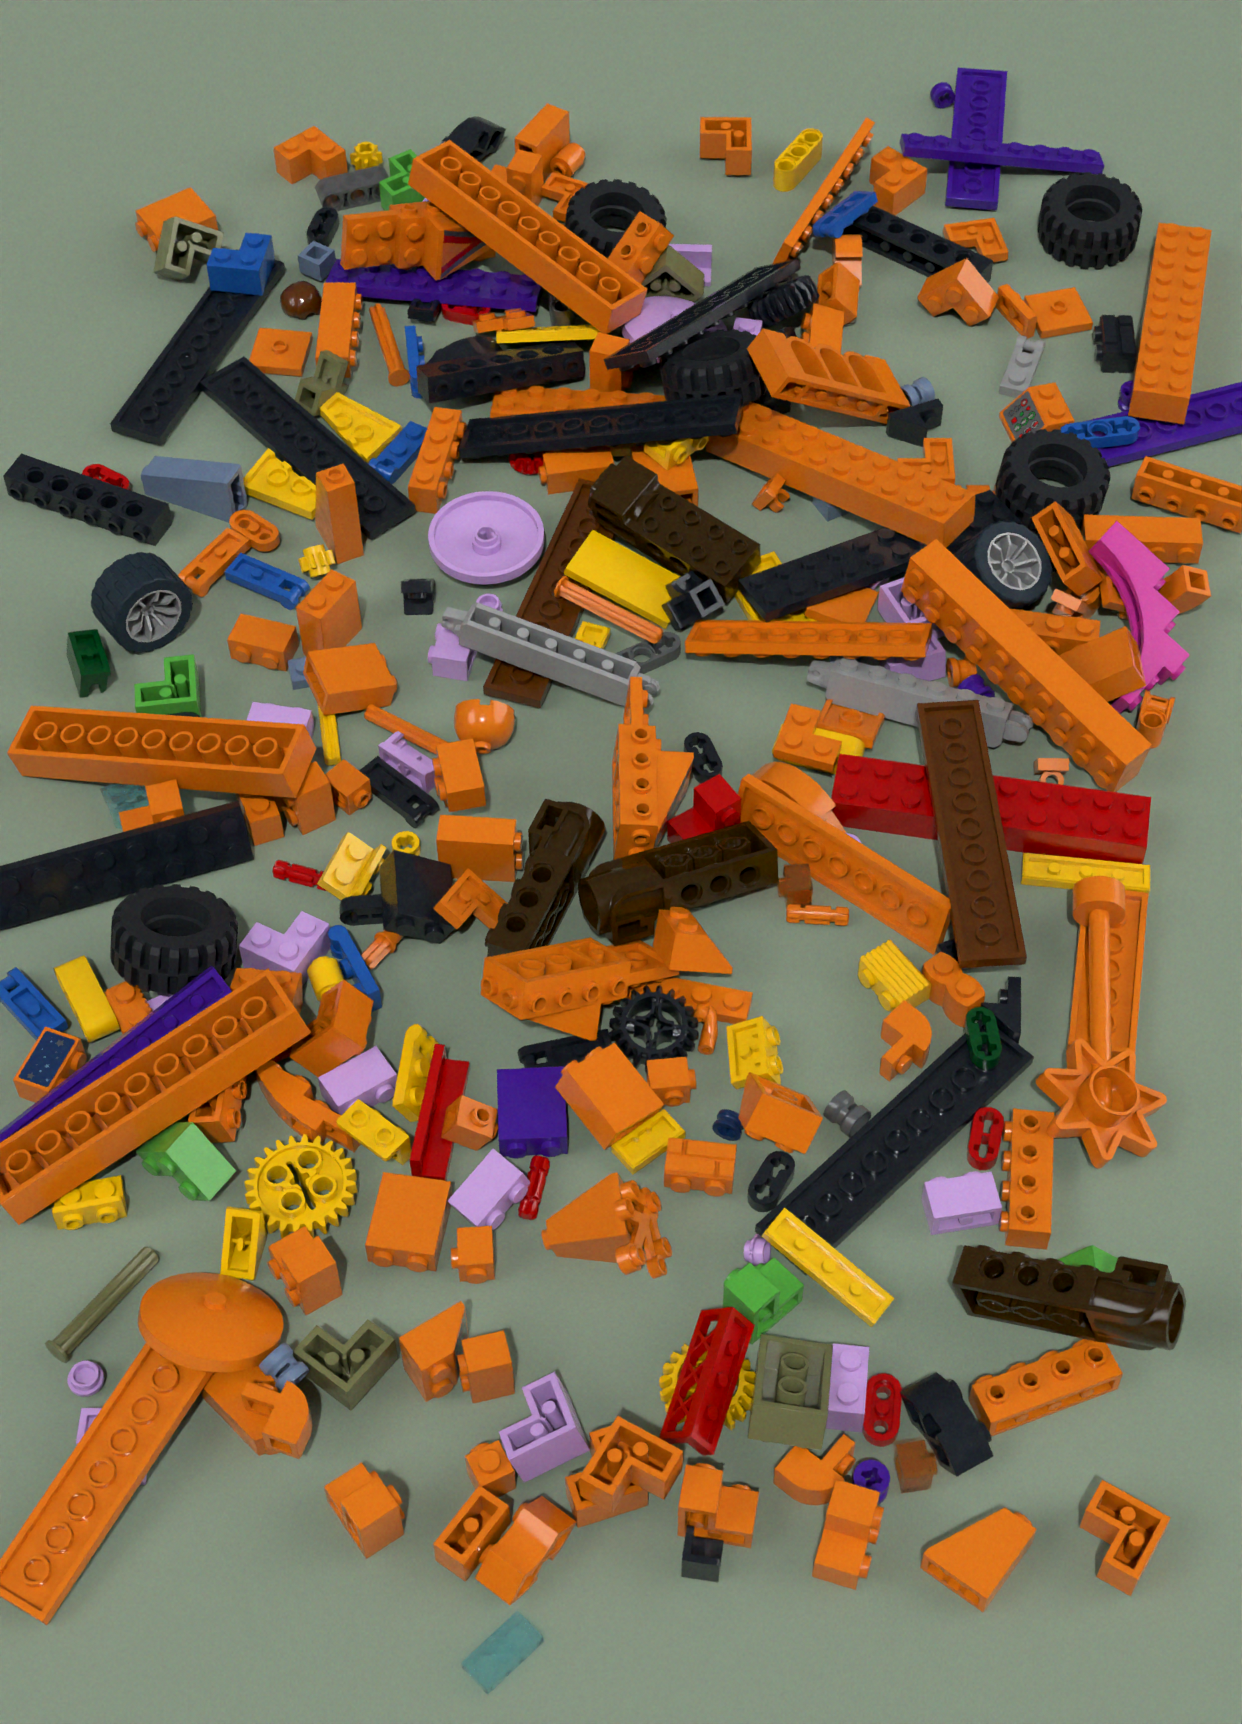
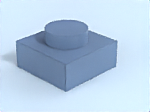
M306 657L287 660L293 690L309 687L303 674Z

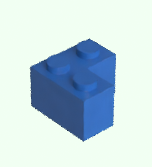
M245 233L239 250L213 248L206 265L210 289L263 296L275 262L272 235Z

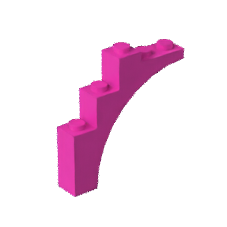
M1116 521L1088 552L1105 569L1117 587L1126 608L1131 634L1139 645L1146 686L1118 697L1112 702L1111 706L1120 714L1126 708L1132 711L1141 702L1143 697L1140 693L1144 689L1150 691L1156 683L1162 685L1169 677L1174 681L1185 670L1186 667L1182 663L1190 654L1168 635L1176 625L1172 620L1180 611L1164 598L1158 590L1166 582L1162 577L1170 568Z

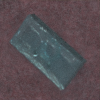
M517 1610L461 1663V1666L488 1695L544 1642V1637Z

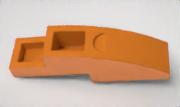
M272 1060L254 1070L260 1089L270 1106L300 1136L307 1134L308 1141L313 1143L317 1136H321L322 1143L326 1138H329L353 1152L361 1145V1143L337 1126V1119L341 1115L332 1111L323 1101L314 1100L311 1084L304 1077L289 1074Z

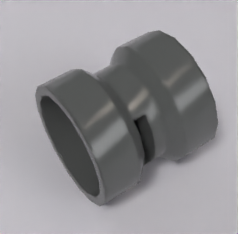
M844 1090L839 1092L825 1108L824 1116L830 1122L841 1125V1131L851 1138L870 1120L871 1112L865 1106L857 1105L854 1102V1097Z

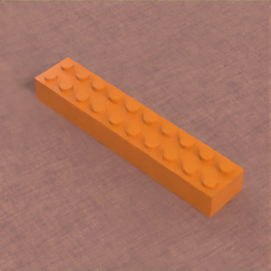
M451 140L413 158L408 182L409 186L601 333L608 334L640 315L647 293L646 287Z
M1158 223L1128 416L1184 424L1191 394L1212 230L1202 227L1181 226L1174 223Z
M752 401L742 409L737 434L727 437H720L718 435L708 436L707 452L768 478H772L778 473L786 480L784 484L926 545L937 539L947 548L974 521L976 493Z
M937 539L910 557L901 592L907 601L914 603L924 613L929 622L937 625L944 632L946 638L965 653L970 662L977 664L992 683L1001 687L1014 704L1019 705L1030 715L1032 722L1040 725L1050 735L1056 745L1065 749L1072 756L1073 761L1079 767H1083L1094 778L1098 786L1107 791L1117 792L1138 775L1152 746L1143 735Z
M31 705L7 754L20 774L28 777L148 786L176 779L178 789L296 798L316 751V746L304 724Z
M267 968L0 1142V1204L18 1225L311 1033L270 969Z

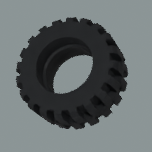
M1084 172L1083 175L1071 174L1067 179L1063 177L1055 184H1052L1042 198L1037 231L1039 241L1049 255L1053 254L1054 259L1059 262L1064 261L1068 266H1081V269H1088L1089 267L1102 269L1105 265L1113 266L1118 263V260L1121 262L1128 257L1136 246L1142 218V204L1130 186L1126 183L1121 184L1120 180L1115 177L1108 178L1106 174L1101 173L1091 175V172Z
M603 179L596 184L595 182L587 184L585 189L582 187L571 197L566 212L565 227L608 258L625 232L610 231L601 226H617L627 230L639 211L659 222L665 228L667 218L663 206L659 204V200L654 194L650 195L646 188H639L636 186V183L630 181L624 183L621 179H614V181Z
M724 329L714 332L705 331L704 334L698 337L688 338V344L672 348L673 353L661 357L659 362L666 401L742 394L744 407L749 405L751 401L755 402L766 392L767 387L747 350L757 335L751 334L748 331L739 332V330L735 329L725 331Z
M1040 429L1034 434L1031 431L1022 435L1021 438L1015 439L1004 452L995 484V494L1021 520V524L1028 529L1036 531L1035 534L1039 533L1031 518L1055 501L1072 515L1079 531H1081L1084 514L1099 515L1111 480L1108 470L1109 466L1096 447L1092 448L1088 440H1081L1074 433L1069 432V434L1061 433L1062 430L1053 429L1052 432ZM1037 478L1053 479L1067 487L1051 486Z
M163 884L154 885L152 889L145 887L138 890L135 895L132 893L128 895L114 910L111 924V963L121 978L124 977L125 981L130 985H138L142 991L148 993L154 991L158 995L163 996L177 993L210 966L214 967L221 978L225 980L231 974V970L236 962L238 921L234 911L221 897L217 899L215 894L206 890L203 892L194 886L189 888L181 887V884H172V886L165 887Z

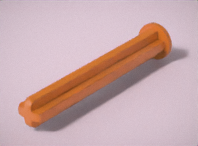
M375 303V306L370 307L369 313L389 371L388 381L393 386H403L409 381L410 374L404 368L385 308L381 307L380 303Z
M563 576L557 583L554 591L556 598L563 597L653 644H657L661 640L663 635L662 628L570 582L569 577Z
M373 704L369 705L364 713L366 720L392 733L399 731L404 734L402 738L436 755V745L449 743Z

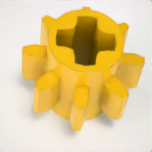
M371 142L359 143L354 147L355 153H350L351 164L355 165V171L379 166L380 163H383L382 152L378 151V146H374Z
M323 544L303 549L304 557L298 559L302 573L308 571L310 578L326 575L331 570L330 565L335 564L332 550L325 551Z

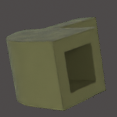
M328 350L321 351L314 376L300 379L295 401L311 415H320L319 408L336 392L342 395L345 394L348 385L343 383L348 361Z

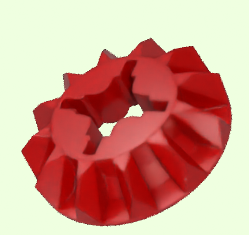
M549 451L534 453L533 460L526 453L510 454L509 463L513 469L520 473L538 474L539 467L543 466V454Z

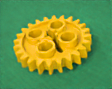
M304 1134L301 1142L296 1143L291 1135L288 1140L289 1144L285 1146L282 1142L276 1140L277 1149L272 1151L265 1147L264 1153L266 1158L255 1157L256 1168H248L247 1170L249 1180H246L244 1184L247 1191L245 1193L247 1204H250L249 1209L262 1211L265 1224L267 1223L268 1232L272 1234L280 1228L281 1238L286 1237L290 1231L295 1232L304 1226L312 1237H314L315 1229H319L324 1235L327 1234L326 1224L330 1223L338 1227L337 1215L348 1217L346 1205L351 1206L355 1204L353 1194L358 1192L357 1184L354 1182L357 1180L355 1169H352L351 1158H345L343 1148L334 1151L333 1141H329L322 1146L321 1136H317L313 1143L308 1142L307 1134ZM292 1164L295 1168L302 1187L305 1190L307 1189L309 1200L315 1209L311 1210L307 1205L300 1186L295 1184L294 1175L287 1165ZM308 1164H315L312 1168H303ZM279 1178L285 1179L280 1183H272L274 1180ZM323 1190L331 1191L326 1195L318 1194L320 1191ZM292 1205H299V1207L294 1210L286 1209Z

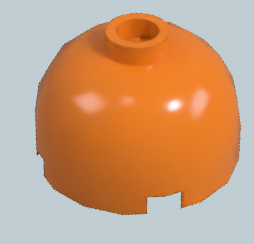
M480 699L465 700L456 705L454 729L460 741L473 738L476 753L488 754L491 750L505 745L511 737L515 725V711L509 705L495 700H490V705H480Z

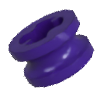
M946 82L936 84L930 91V97L937 108H947L955 100V94L950 84Z

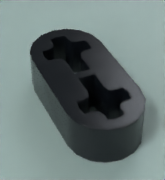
M325 207L317 210L306 232L308 245L312 241L327 247L331 244L339 227L338 213L335 209Z
M700 732L689 734L684 740V752L694 753L691 770L695 779L701 784L718 774L722 776V761L708 735ZM697 745L699 748H703L702 753L700 754L698 749L693 746ZM704 764H707L709 770L714 772L709 773L707 769H704Z
M381 894L350 896L342 899L339 904L341 922L353 926L383 924Z
M783 1151L770 1153L750 1182L747 1198L750 1207L755 1211L769 1212L777 1206L794 1177L795 1161L790 1154ZM780 1164L785 1165V1170L781 1169L777 1176L773 1177L774 1167H779ZM766 1186L770 1187L769 1197L757 1198V1193L761 1194Z

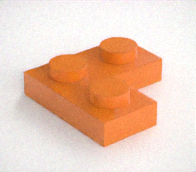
M553 172L541 187L542 196L559 201L553 209V218L565 222L568 203L571 197L582 187L585 189V186L589 183Z
M995 218L944 224L943 234L945 239L965 248L975 246L978 254L993 260V262L1008 260L1009 251Z
M521 308L505 310L506 315L495 317L494 312L480 314L479 320H473L472 322L474 332L476 333L501 329L511 331L535 327L534 315L521 310Z
M924 438V458H897L898 462L912 466L915 469L955 485L952 438Z
M791 703L774 747L773 757L833 772L841 751L842 741L814 734L820 719V710Z
M467 868L433 909L455 929H458L471 914L476 916L489 929H495L501 906L507 902Z

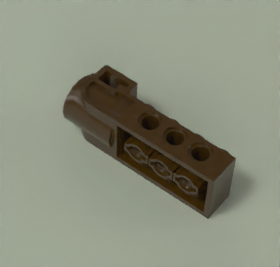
M626 455L617 466L611 463L600 474L590 489L588 507L592 510L596 520L606 530L680 576L693 570L701 580L711 578L723 602L726 604L739 590L738 580L750 576L761 563L759 543L661 485L656 473Z
M549 799L543 801L528 829L530 855L524 866V874L521 879L517 878L511 891V899L508 904L504 903L501 906L495 929L490 928L486 935L487 957L550 945L578 891L579 880L584 878L589 870L591 858L606 829L604 821L592 809L575 802H555Z
M746 821L602 863L596 866L588 877L579 880L578 895L583 917L597 935L604 934L613 946L654 935V921L658 918L659 909L670 910L671 907H682L685 909L702 907L710 902L732 898L740 893L762 889L767 885L779 882L777 849L750 821Z
M964 1245L952 1281L967 1315L1136 1350L1174 1349L1181 1333L1186 1307L1184 1289L1180 1283L1173 1282L1167 1265L1122 1256L1118 1257L1114 1271L1107 1273L1090 1265L1076 1267L1066 1265L1054 1258L1040 1260L1030 1258L1028 1255L1017 1251L1008 1254L998 1252L986 1245H978L977 1247Z

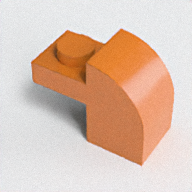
M842 235L840 238H832V265L839 261L860 280L859 288H861L863 257L861 235Z
M905 1000L883 1020L881 1039L892 1047L882 1056L879 1074L889 1082L898 1073L904 1074L912 1063L922 1069L929 1055L932 1037L930 1023L919 1010Z
M247 1381L241 1392V1397L245 1410L268 1418L262 1431L266 1448L300 1459L312 1432L311 1414L304 1393L299 1387L289 1381H286L281 1393L269 1384L259 1383V1385Z
M843 1434L822 1460L806 1448L794 1446L775 1468L773 1484L800 1503L807 1505L829 1503L836 1479L844 1481L845 1478L843 1477L850 1471L856 1461L853 1457L855 1442Z

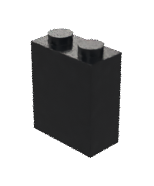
M393 850L379 867L383 930L402 936L426 940L430 943L441 944L454 930V927L436 912L433 907L452 886L451 864Z

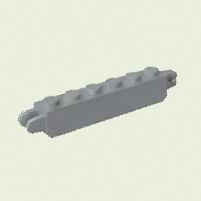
M481 603L472 604L469 611L447 607L442 616L441 626L459 636V645L624 707L630 676L642 677V690H648L647 708L654 701L650 693L655 694L660 688L659 681L639 673L641 667L636 661Z
M837 657L834 663L813 660L809 666L807 681L825 688V697L832 699V704L876 716L879 713H883L885 715L884 718L919 727L916 714L917 703L979 700L986 742L989 747L995 748L1001 745L1003 738L1011 741L1025 742L1030 734V728L1033 727L1030 715H1024L1021 712L1012 710V703L1005 702L997 697L990 698L975 694L968 689L960 690L946 686L938 681L931 682L916 678L912 674H901L887 670L882 666H872L857 662L855 659H845L842 657Z

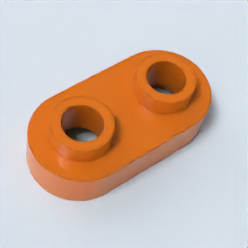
M239 510L231 515L229 519L230 529L249 538L251 547L254 549L268 552L274 550L279 545L278 528L255 512Z

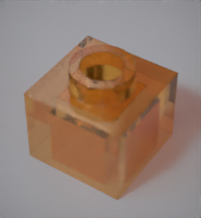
M809 863L784 865L783 878H779L777 888L778 896L785 899L786 909L788 904H801L802 908H805V905H812L813 886Z
M925 1440L897 1444L893 1461L901 1494L930 1489L933 1475H937L938 1470L935 1455L933 1452L928 1453Z

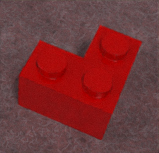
M720 774L694 787L693 807L667 821V840L673 843L739 824L741 821V797Z

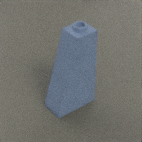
M155 456L141 472V481L143 482L145 495L228 523L233 513L245 510L248 506L241 465Z

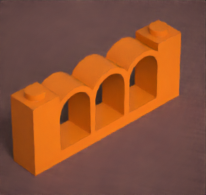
M762 328L747 348L769 393L774 398L887 424L888 413L911 406L885 359L869 355L862 356L854 351H847L842 355L839 351L826 344H818L814 348L801 338L793 336L786 338L784 333Z

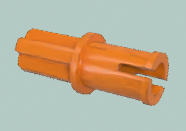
M386 930L377 932L374 936V941L361 954L369 970L374 969L388 953H394L396 945L404 936Z

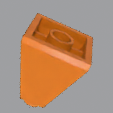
M617 1172L609 1174L546 1220L547 1229L542 1230V1240L546 1250L552 1249L557 1257L617 1263L615 1250L620 1246L630 1243L635 1227L634 1224L628 1221H621L615 1212V1201L623 1199L620 1192V1184L623 1181Z

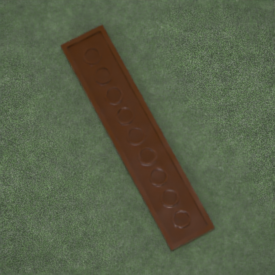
M580 478L515 616L569 637L573 636L584 608L563 597L556 598L554 596L556 585L563 576H566L564 575L565 568L592 530L613 541L617 537L596 520L592 510L588 507L590 489L595 482ZM569 577V581H570V582H572V583H574V584H576V585H578V586H580V587H582V588H584V589H586V590H588V591H590V592L593 591L592 589L588 588L587 586H585V585H583V584H581V583H579V582H577V581H575L574 579H572V578ZM496 659L485 681L483 691L485 695L541 708L553 680Z
M979 700L917 703L916 714L947 897L951 904L950 915L959 968L1026 964V949Z

